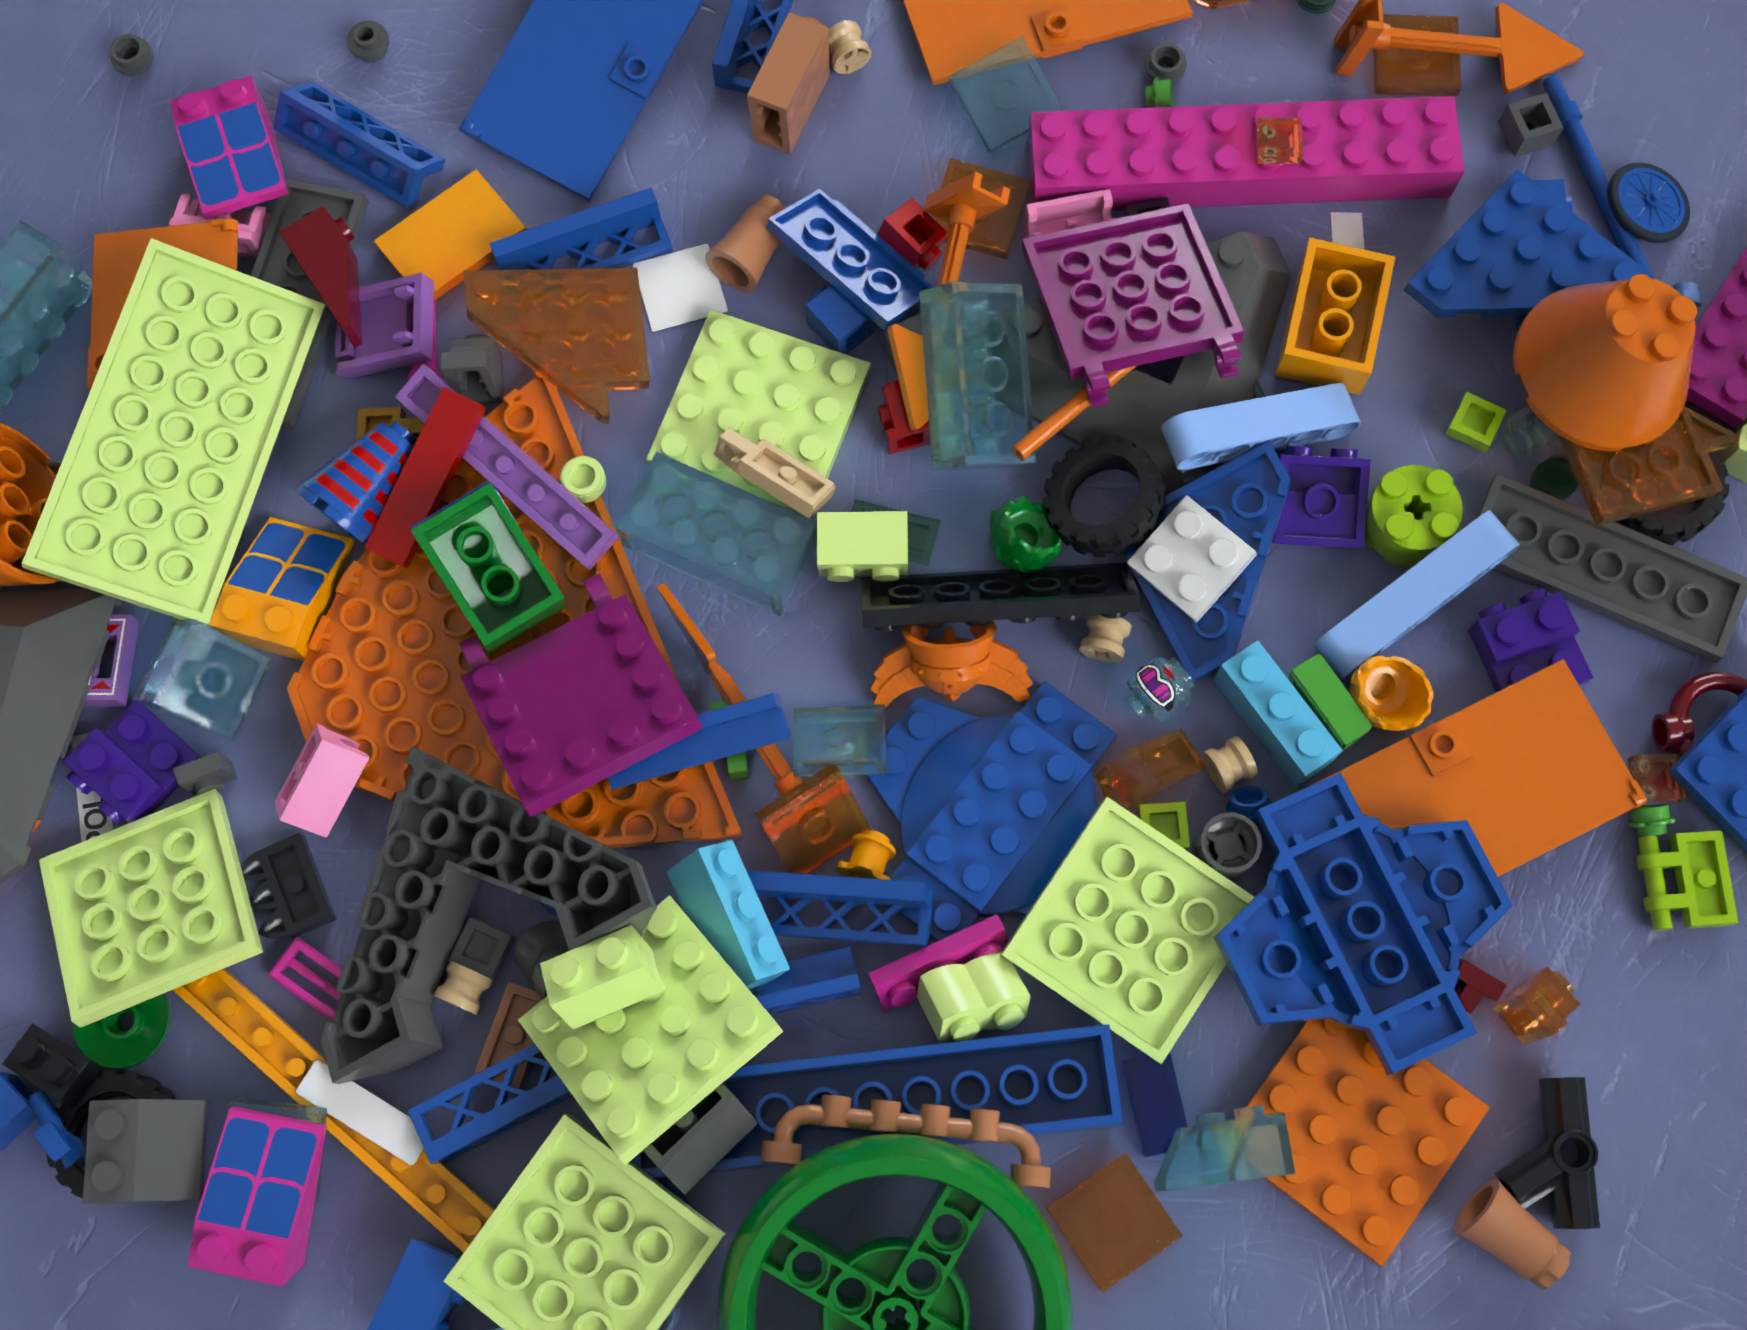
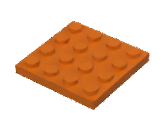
M1330 1018L1308 1020L1301 1026L1218 1144L1377 1266L1383 1267L1490 1107L1426 1059L1416 1062L1394 1074L1387 1075L1365 1031L1358 1032L1357 1029L1337 1023Z

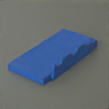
M820 189L768 220L766 228L884 331L934 297L936 288L924 279L925 275L880 238L837 199L833 201Z

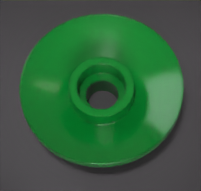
M163 993L80 1028L73 1023L76 1043L87 1058L100 1066L123 1069L138 1065L151 1057L163 1043L170 1024L169 1003ZM133 1014L135 1018L134 1025L131 1029L125 1031L122 1028V1020L126 1015Z

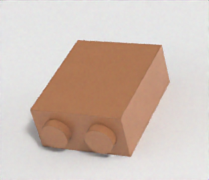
M790 12L788 13L747 94L753 141L790 155L830 76L828 26L822 25L815 18L809 16L801 17Z

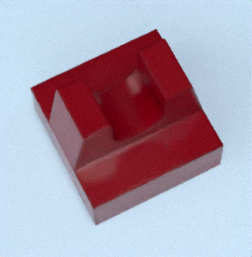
M1459 959L1458 971L1461 972L1455 991L1465 1011L1472 1014L1483 996L1498 1002L1507 985L1468 961Z

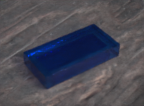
M1168 1053L1162 1064H1159L1149 1056L1122 1061L1143 1158L1192 1148L1171 1053Z

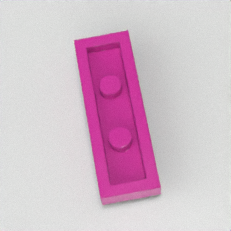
M996 914L868 973L883 1011L887 1012L895 1007H903L912 1003L917 998L920 976L930 970L951 964L964 965L983 955L1001 953L1009 942L1005 927Z

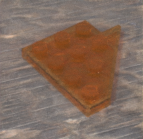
M637 268L464 271L467 318L488 335L495 337L497 342L602 424L609 423L610 419L607 390L649 389L650 376Z
M1685 406L1674 424L1660 437L1646 445L1641 444L1627 447L1621 451L1609 452L1589 449L1558 435L1595 526L1715 496L1723 490V487L1708 453L1729 448L1739 441L1737 434Z

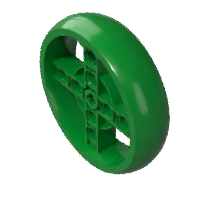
M880 1134L850 1139L829 1146L809 1156L782 1175L759 1198L742 1222L728 1252L719 1286L717 1323L718 1330H757V1293L762 1272L765 1270L820 1303L819 1321L821 1330H977L970 1326L971 1308L969 1295L965 1283L954 1265L987 1209L1006 1228L1024 1260L1033 1294V1330H1072V1296L1067 1267L1050 1225L1032 1199L1005 1172L969 1150L943 1140L920 1135ZM897 1175L919 1177L940 1183L909 1238H879L869 1241L847 1253L793 1221L807 1206L823 1195L859 1180ZM950 1214L960 1220L959 1228L951 1235H940L932 1228L934 1221L942 1215ZM802 1252H812L820 1258L822 1263L817 1270L804 1272L795 1266L793 1260ZM917 1259H925L930 1261L935 1268L929 1277L917 1280L907 1273L908 1266ZM847 1278H855L864 1284L865 1290L855 1298H848L843 1296L837 1287L841 1281ZM896 1305L903 1307L904 1321L896 1318L894 1324L887 1322L886 1308L894 1312Z

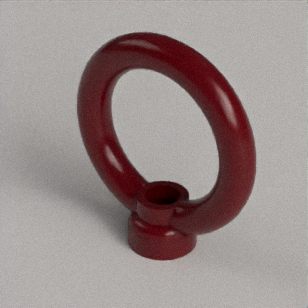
M1709 672L1700 674L1687 681L1673 697L1668 713L1657 714L1653 718L1652 736L1656 746L1660 750L1675 749L1681 757L1694 744L1695 727L1692 719L1688 716L1693 701L1701 694L1711 690H1724L1739 696L1747 688V680L1727 672Z

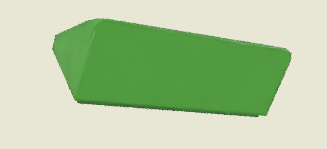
M1314 655L1290 672L1288 680L1343 750L1342 752L1370 731L1372 728L1371 722L1322 655Z

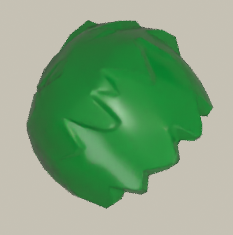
M1021 496L1015 501L1008 500L998 510L991 511L989 518V544L991 551L1002 564L1012 570L1024 573L1041 570L1058 557L1062 549V539L1051 529L1044 506L1041 503L1031 504L1025 496Z

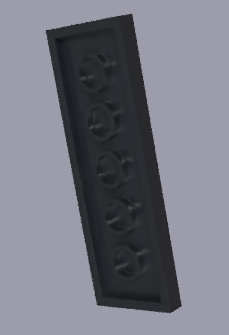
M1127 562L1044 567L1031 573L1002 569L899 575L898 580L889 582L875 581L872 577L860 578L863 628L873 627L877 631H892L898 629L901 625H918L926 629H935L944 626L945 623L964 622L970 626H983L990 623L991 620L1006 619L1014 623L1023 624L1033 622L1036 618L1055 617L1062 621H1073L1081 618L1082 615L1100 614L1106 618H1121L1126 616L1127 612H1140V594Z

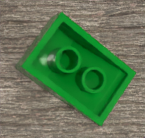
M491 483L486 484L410 530L489 655L567 607L564 595Z

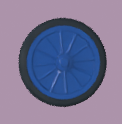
M1632 163L1623 166L1612 176L1607 193L1609 206L1616 220L1629 233L1644 241L1663 243L1677 238L1684 232L1690 219V205L1685 191L1672 175L1652 164Z

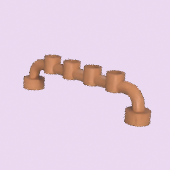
M822 1095L821 1105H801L786 1112L776 1125L773 1141L762 1142L761 1162L797 1165L801 1162L802 1144L793 1143V1137L796 1130L803 1125L1009 1143L1017 1147L1021 1153V1164H1011L1010 1178L1019 1186L1050 1188L1051 1167L1041 1166L1040 1148L1033 1135L1021 1126L999 1122L1000 1111L970 1109V1119L950 1117L949 1106L921 1104L920 1114L900 1113L901 1102L874 1099L871 1100V1110L851 1108V1097Z

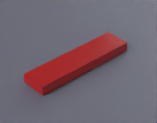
M442 388L364 548L402 567H409L419 547L418 542L410 531V527L436 512L487 409L486 407L448 388Z

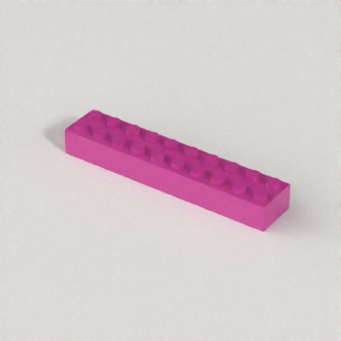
M1455 96L1030 112L1027 137L1031 203L1110 189L1113 198L1111 211L1125 210L1126 204L1168 197L1170 207L1189 203L1190 207L1449 198L1452 196L1465 172ZM1265 128L1273 129L1275 137L1271 140L1264 139L1261 134L1262 130ZM1276 128H1296L1298 162H1278L1279 152L1275 148H1265L1264 145L1262 146L1265 142L1271 143L1278 139L1279 133ZM1282 130L1285 135L1289 133V130ZM1266 150L1274 151L1276 159L1272 162L1265 161L1262 157L1263 152ZM1286 155L1283 160H1290V158Z

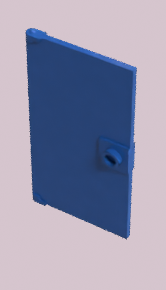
M534 0L469 113L463 120L459 131L590 202L704 0Z

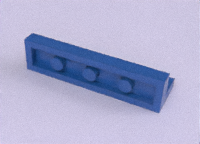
M732 0L712 61L715 86L748 94L754 81L735 77L737 70L751 61H754L760 70L782 24L791 10L794 0H781V6L766 14L759 4L760 0ZM765 26L771 35L770 40L754 48L748 39L749 33Z
M308 82L280 91L273 126L274 130L405 207L417 204L424 177L443 170L445 158L314 82Z
M652 187L490 243L513 306L633 265L636 262L673 251ZM653 225L660 241L646 246L632 241L638 230ZM608 241L619 246L614 257L603 260L592 255L598 244ZM569 255L579 259L575 269L571 272L563 274L552 269L560 257ZM526 269L539 273L533 285L516 290L511 274Z
M771 693L698 714L697 716L703 729L608 777L611 790L791 739L779 694Z
M746 870L758 898L777 899L786 910L782 916L770 924L775 936L918 947L928 946L933 890L926 882ZM785 899L799 901L791 907ZM812 901L822 902L832 914L818 927H807L797 915ZM831 903H844V905L836 911ZM857 904L868 905L878 917L863 931L852 930L842 918ZM876 906H886L890 908L882 914ZM902 908L920 909L917 935L897 933L888 920ZM793 918V920L797 923L798 926H791L785 924ZM838 921L844 929H831L830 927ZM884 924L890 933L875 931Z
M851 946L787 960L790 970L757 991L752 992L770 1015L861 995V987Z
M535 1044L407 1110L430 1164H437L439 1162L445 1164L573 1097L558 1075L549 1079L553 1068L547 1060L536 1057L541 1054V1051ZM531 1061L544 1066L537 1086L528 1091L511 1086L518 1065ZM506 1072L503 1083L493 1080ZM484 1083L500 1088L494 1109L485 1114L468 1108L475 1088ZM509 1092L519 1095L506 1102ZM463 1095L460 1105L450 1102ZM440 1106L457 1111L450 1132L435 1139L425 1114ZM465 1115L475 1117V1119L462 1125Z

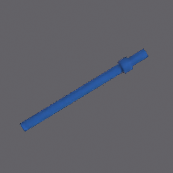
M1558 75L1550 76L1542 84L1563 125V129L1620 250L1652 274L1635 236L1620 225L1610 209L1607 194L1609 181L1582 127L1580 120L1583 116L1576 101H1570Z

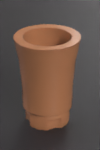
M763 195L762 198H758L754 205L746 209L730 231L705 255L706 263L713 274L723 283L740 292L751 293L756 289L765 267L782 242L766 228L769 218L786 209L778 199L769 195Z
M1491 1179L1478 1188L1462 1207L1454 1223V1232L1457 1235L1481 1247L1507 1265L1521 1278L1529 1279L1542 1290L1548 1289L1555 1281L1559 1280L1570 1264L1571 1252L1558 1242L1556 1235L1538 1222L1518 1203L1498 1179Z

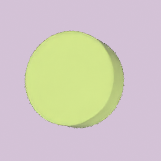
M578 456L572 458L563 466L560 473V482L582 503H588L599 498L606 488V475L597 460L588 456Z

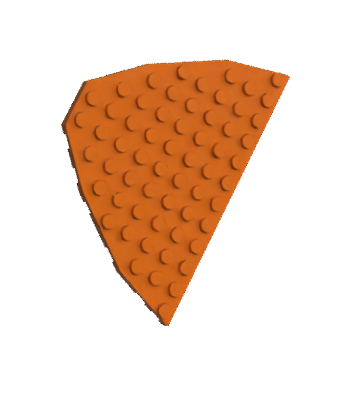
M544 366L534 373L535 378L519 390L515 388L503 397L504 402L485 417L561 484L560 473L563 466L572 458L584 456V453L547 366ZM462 458L436 511L488 480ZM497 489L523 534L564 595L567 607L490 655L420 545L408 568L402 567L366 549L358 561L354 560L342 575L335 589L337 595L327 615H322L307 646L309 651L298 673L294 672L286 688L305 741L307 742L317 723L328 730L360 744L358 750L367 753L369 760L354 787L393 803L397 791L403 792L411 769V766L406 764L411 746L521 802L460 676L472 671V668L459 643L476 635L490 662L596 609L583 581L600 574L613 600L624 594L627 595L680 685L620 539L618 538L595 566L589 570ZM602 496L592 502L583 503L616 532ZM712 761L611 790L609 779L606 778L541 812L611 849L706 840L717 841L720 839L738 838L743 835Z

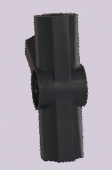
M1585 1077L1539 1079L1544 1140L1494 1174L1524 1208L1529 1207L1550 1193L1554 1229L1600 1228L1594 1167L1598 1161V1149L1590 1133ZM1566 1139L1573 1141L1578 1149V1158L1571 1166L1565 1164L1560 1156V1147Z

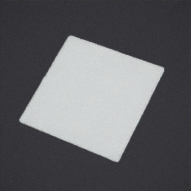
M708 244L633 264L653 332L706 318L710 309L720 313L728 311L719 279L710 270L705 260V255L710 250Z

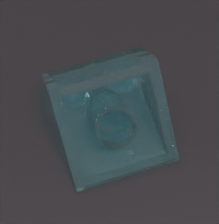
M173 618L133 699L171 718L229 740H234L272 659L195 619L181 620Z
M1263 1105L1234 1109L1235 1119L1231 1120L1225 1119L1224 1112L1195 1116L1197 1125L1177 1128L1154 1181L1155 1191H1169L1296 1174L1285 1113L1265 1115Z

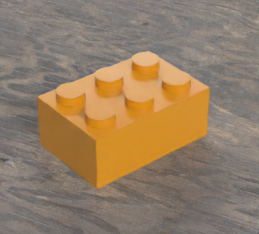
M1309 238L1299 262L1274 376L1317 386L1344 383L1348 393L1360 395L1372 374L1396 257Z

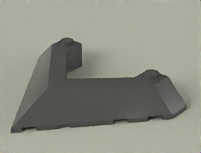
M1241 231L1206 243L1244 329L1243 341L1237 344L1241 353V360L1235 361L1239 375L1221 379L1216 369L1212 349L1185 355L1172 384L1133 369L1106 391L1109 404L1097 407L1088 406L1060 430L1063 432V437L1081 447L1084 446V441L1095 439L1096 442L1103 441V437L1108 436L1116 437L1117 441L1123 442L1124 439L1135 442L1137 449L1142 447L1150 454L1152 461L1155 462L1166 488V494L1181 488V471L1177 470L1161 426L1168 419L1184 412L1253 399L1291 277V272L1275 238ZM1040 299L1000 312L957 346L960 354L978 363V367L969 376L973 387L986 394L988 392L993 393L1009 402L1011 408L1038 423L1044 421L1085 387L1083 378L1069 379ZM1230 461L1199 467L1198 473L1203 476Z
M89 589L0 591V884L24 867L31 851V847L27 846L36 820L42 821L54 785L50 784L58 759L65 758L90 689L88 683L93 669L98 668L110 632L106 630L114 607H120L122 602L120 599Z
M411 746L406 764L411 766L406 786L403 792L397 791L385 830L388 831L383 849H379L356 927L361 928L353 956H346L336 988V992L341 993L333 1022L326 1021L321 1037L332 1083L341 1084L405 1069L443 1048L431 1003L480 880L555 907L570 951L629 925H632L642 936L657 908L642 865L541 812L529 817L522 802Z

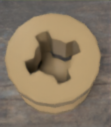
M842 21L828 29L829 54L832 55L831 64L839 74L855 72L862 68L871 58V49L865 41L860 39L862 31L855 21Z
M1100 614L1088 615L1086 626L1089 632L1087 637L1081 640L1079 651L1087 657L1108 663L1122 662L1125 653L1122 647L1123 639L1129 637L1132 625L1123 618H1106Z
M1238 736L1229 738L1225 746L1218 750L1210 748L1202 753V760L1211 780L1223 793L1232 790L1235 782L1241 779L1249 781L1258 775V769L1251 752Z
M450 961L446 968L448 977L444 985L437 987L433 996L477 1015L481 1007L479 998L483 991L490 988L493 980Z

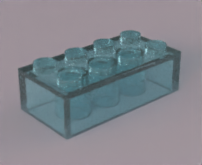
M22 221L17 224L0 246V410L10 403L14 391L24 378L36 369L40 357L50 344L62 335L66 323L76 310L88 301L92 291L91 278L66 248Z
M950 282L919 291L933 470L996 469L1036 463L1035 451L1024 461L1019 460L1012 451V446L1033 430L1022 285Z
M657 451L615 527L620 536L622 546L778 616H781L817 545V522Z

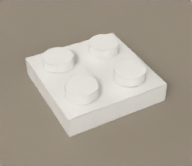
M1186 495L1128 560L1127 564L1197 623L1257 556V553Z

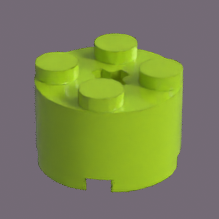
M1421 465L1403 466L1385 474L1367 502L1365 543L1371 550L1374 548L1380 555L1385 557L1383 560L1391 565L1413 567L1453 537L1462 521L1463 505L1450 474L1444 470H1435Z

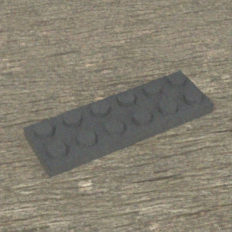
M285 178L289 194L278 197L251 276L325 304L291 253L279 231L324 205L333 220L341 216L351 230L355 239L349 242V245L353 250L369 202L365 194ZM326 304L284 417L282 428L295 429L332 316Z
M1497 473L1494 476L1476 518L1491 510L1520 546L1493 569L1540 589L1545 588L1547 592L1552 594L1561 591L1566 600L1717 663L1724 658L1747 596V577Z

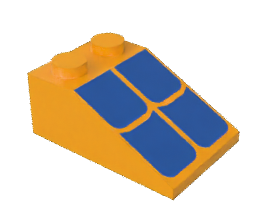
M270 517L225 582L209 626L226 641L304 661L309 651L307 646L322 615L326 616L336 594L335 589L344 573L355 541L352 538Z

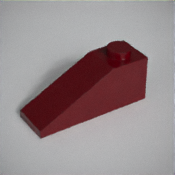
M323 205L282 229L279 233L353 347L356 348L362 344L357 257L349 245V242L353 241L355 237L343 218L340 216L333 220Z

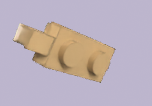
M730 428L719 436L714 452L715 457L734 472L808 519H811L832 498L836 488L835 483L765 439H762L759 443L749 441Z

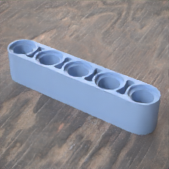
M1334 383L1184 412L1164 422L1161 430L1177 470H1188L1231 461L1267 441H1270L1276 452L1286 450V446H1305L1338 439L1358 429L1361 421L1345 384Z
M1489 510L1334 626L1314 646L1339 677L1345 680L1353 675L1368 658L1381 654L1502 562L1520 544Z

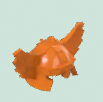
M991 620L990 623L983 626H971L970 632L975 636L974 640L955 638V629L948 626L944 629V638L925 642L924 638L929 633L926 628L918 625H904L901 632L906 642L882 656L883 662L873 673L876 678L870 690L876 694L873 704L887 707L902 693L923 686H927L935 693L941 694L946 700L953 702L962 693L969 691L976 684L990 685L1011 695L1016 702H1021L1031 698L1027 688L1033 682L1026 672L1028 665L1018 657V651L993 639L997 626Z

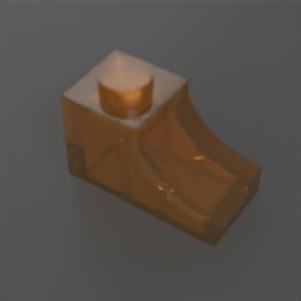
M1181 728L1128 748L1096 773L1094 777L1103 790L1105 797H1109L1129 811L1138 807L1139 804L1147 803L1172 786L1196 775L1206 766Z
M1547 966L1529 975L1493 1005L1492 1008L1525 1045L1555 1035L1568 1024L1566 1018L1581 1004L1573 996L1574 988L1561 973L1557 971L1552 972Z

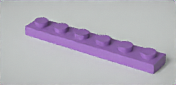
M423 364L395 398L425 424L443 387L456 393L458 392L431 368ZM483 415L462 458L584 567L591 570L620 536Z

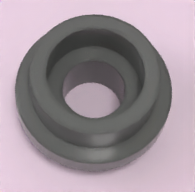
M363 21L351 28L347 36V45L355 57L365 62H376L385 56L389 46V36L381 24L374 21Z
M122 35L111 45V62L115 69L123 75H139L145 72L153 62L154 56L147 41L136 35Z
M1172 43L1157 45L1147 54L1145 60V72L1151 80H1154L1155 77H1159V80L1171 79L1172 84L1183 77L1187 66L1182 50ZM1161 64H1167V65H1169L1171 68H1164V67H1161L1160 65H1161Z

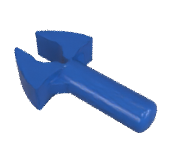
M44 1091L35 1092L30 1096L29 1104L40 1128L33 1132V1134L54 1162L61 1158L65 1169H68L84 1155L82 1140L65 1129L49 1095Z

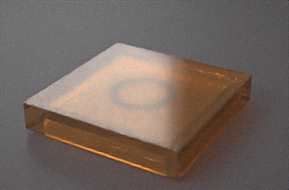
M1383 14V23L1389 24L1391 28L1459 34L1458 16ZM1387 47L1385 50L1373 49L1375 94L1458 97L1461 91L1460 54Z
M950 158L941 188L976 171L983 175L981 188L989 192L1002 186L1011 189L1007 206L975 220L973 232L969 233L966 249L1007 260L1030 189L1031 180ZM931 215L948 232L944 243H947L950 231L948 223Z
M834 762L754 813L788 873L808 874L849 847L854 835L864 834V831L871 830L841 770Z
M1126 1152L1046 1207V1210L1102 1293L1182 1237V1234Z

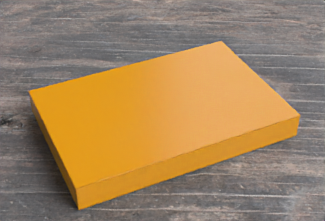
M475 169L375 239L374 243L401 277L422 272L433 280L434 300H437L495 258L490 246L491 242L526 231L527 229L478 170Z

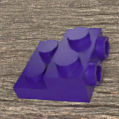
M1286 446V454L1277 455L1291 479V485L1272 543L1364 549L1371 459L1357 458L1358 450L1331 448L1330 457L1313 456V447Z
M1545 588L1537 589L1522 596L1519 599L1521 605L1506 609L1504 603L1489 606L1478 613L1480 619L1468 630L1496 692L1563 659L1579 685L1588 683L1594 678L1575 639L1580 630L1561 591L1548 595Z
M135 699L103 732L95 728L62 762L72 770L66 778L86 795L94 790L103 799L98 808L111 820L120 824L124 819L131 823L153 814L179 787L173 768L199 759L201 756L143 703Z

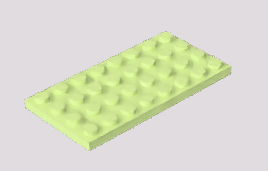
M151 238L22 561V568L208 628L325 304Z

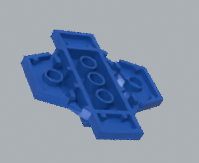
M1043 681L1020 712L1017 711L1015 715H998L984 719L917 696L861 766V770L892 816L901 825L902 848L905 859L890 879L926 882L933 890L929 937L935 942L974 925L979 917H992L996 914H1006L1013 911L1027 915L1099 807L1096 800L1095 781L1091 770L1108 750L1118 734L1045 681ZM902 908L898 911L900 915L918 928L920 909Z
M1341 772L1258 809L1254 815L1275 854L1271 859L1272 863L1266 876L1264 889L1213 937L1257 1026L1330 1018L1337 1023L1357 1029L1358 1032L1365 1031L1387 1075L1394 1074L1477 1034L1454 990L1461 972L1458 971L1459 959L1506 914L1513 904L1468 821L1409 825L1406 828L1391 829L1381 824L1380 819L1362 814Z

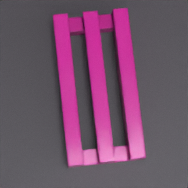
M296 936L268 973V976L333 1021L336 1010L283 974L288 966L339 1001L341 993L336 992V986L294 957L300 950L339 979L343 968Z

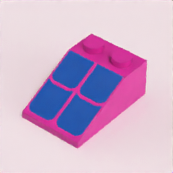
M252 75L238 80H229L222 85L199 92H190L180 98L170 100L175 128L206 220L289 194L270 113Z
M232 1106L229 1109L194 1220L187 1267L281 1287L285 1286L305 1265L327 1125Z

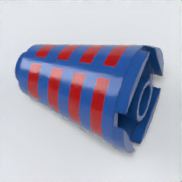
M396 421L390 426L381 422L303 480L294 491L336 525L347 530L349 535L365 546L413 449L411 443L415 437Z

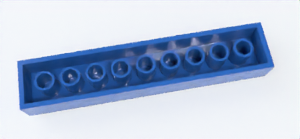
M1110 1025L742 1066L723 1084L736 1096L758 1124L707 1174L788 1165L761 1162L762 1142L773 1141L776 1125L786 1112L801 1105H821L822 1095L851 1097V1108L871 1110V1100L874 1099L901 1102L900 1113L920 1114L921 1104L949 1106L950 1117L970 1119V1109L1000 1111L999 1122L1021 1126L1033 1136L1119 1126L1123 1124ZM803 1125L794 1133L793 1143L802 1144V1162L809 1156L829 1146L850 1139L870 1135L904 1133H885L862 1129ZM930 1137L954 1145L982 1142L958 1138ZM644 1151L631 1160L655 1180L668 1178Z

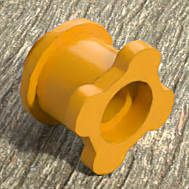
M866 830L864 834L854 835L851 839L853 850L849 861H839L836 871L846 877L891 880L890 877L884 875L888 860H892L896 854L895 848L890 844V839L886 835L874 830Z

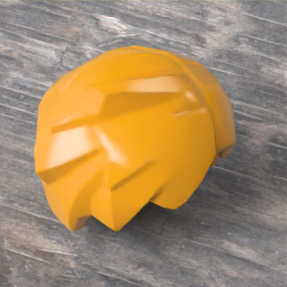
M1382 655L1370 657L1359 666L1351 677L1349 693L1373 727L1391 731H1404L1419 726L1431 713V702L1433 700L1432 686L1424 671L1405 658L1398 656L1384 657Z

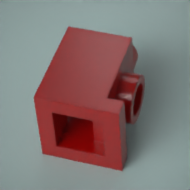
M911 198L884 219L877 235L916 268L920 266L925 271H928L943 255L940 247L948 232Z
M899 380L885 384L881 389L884 405L877 406L882 429L886 431L888 453L893 454L931 444V424L929 420L920 429L914 431L910 429Z

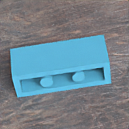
M1258 640L1220 666L1213 681L1294 788H1297L1330 765L1343 751Z
M733 840L698 848L666 871L684 913L751 992L757 991L790 970Z

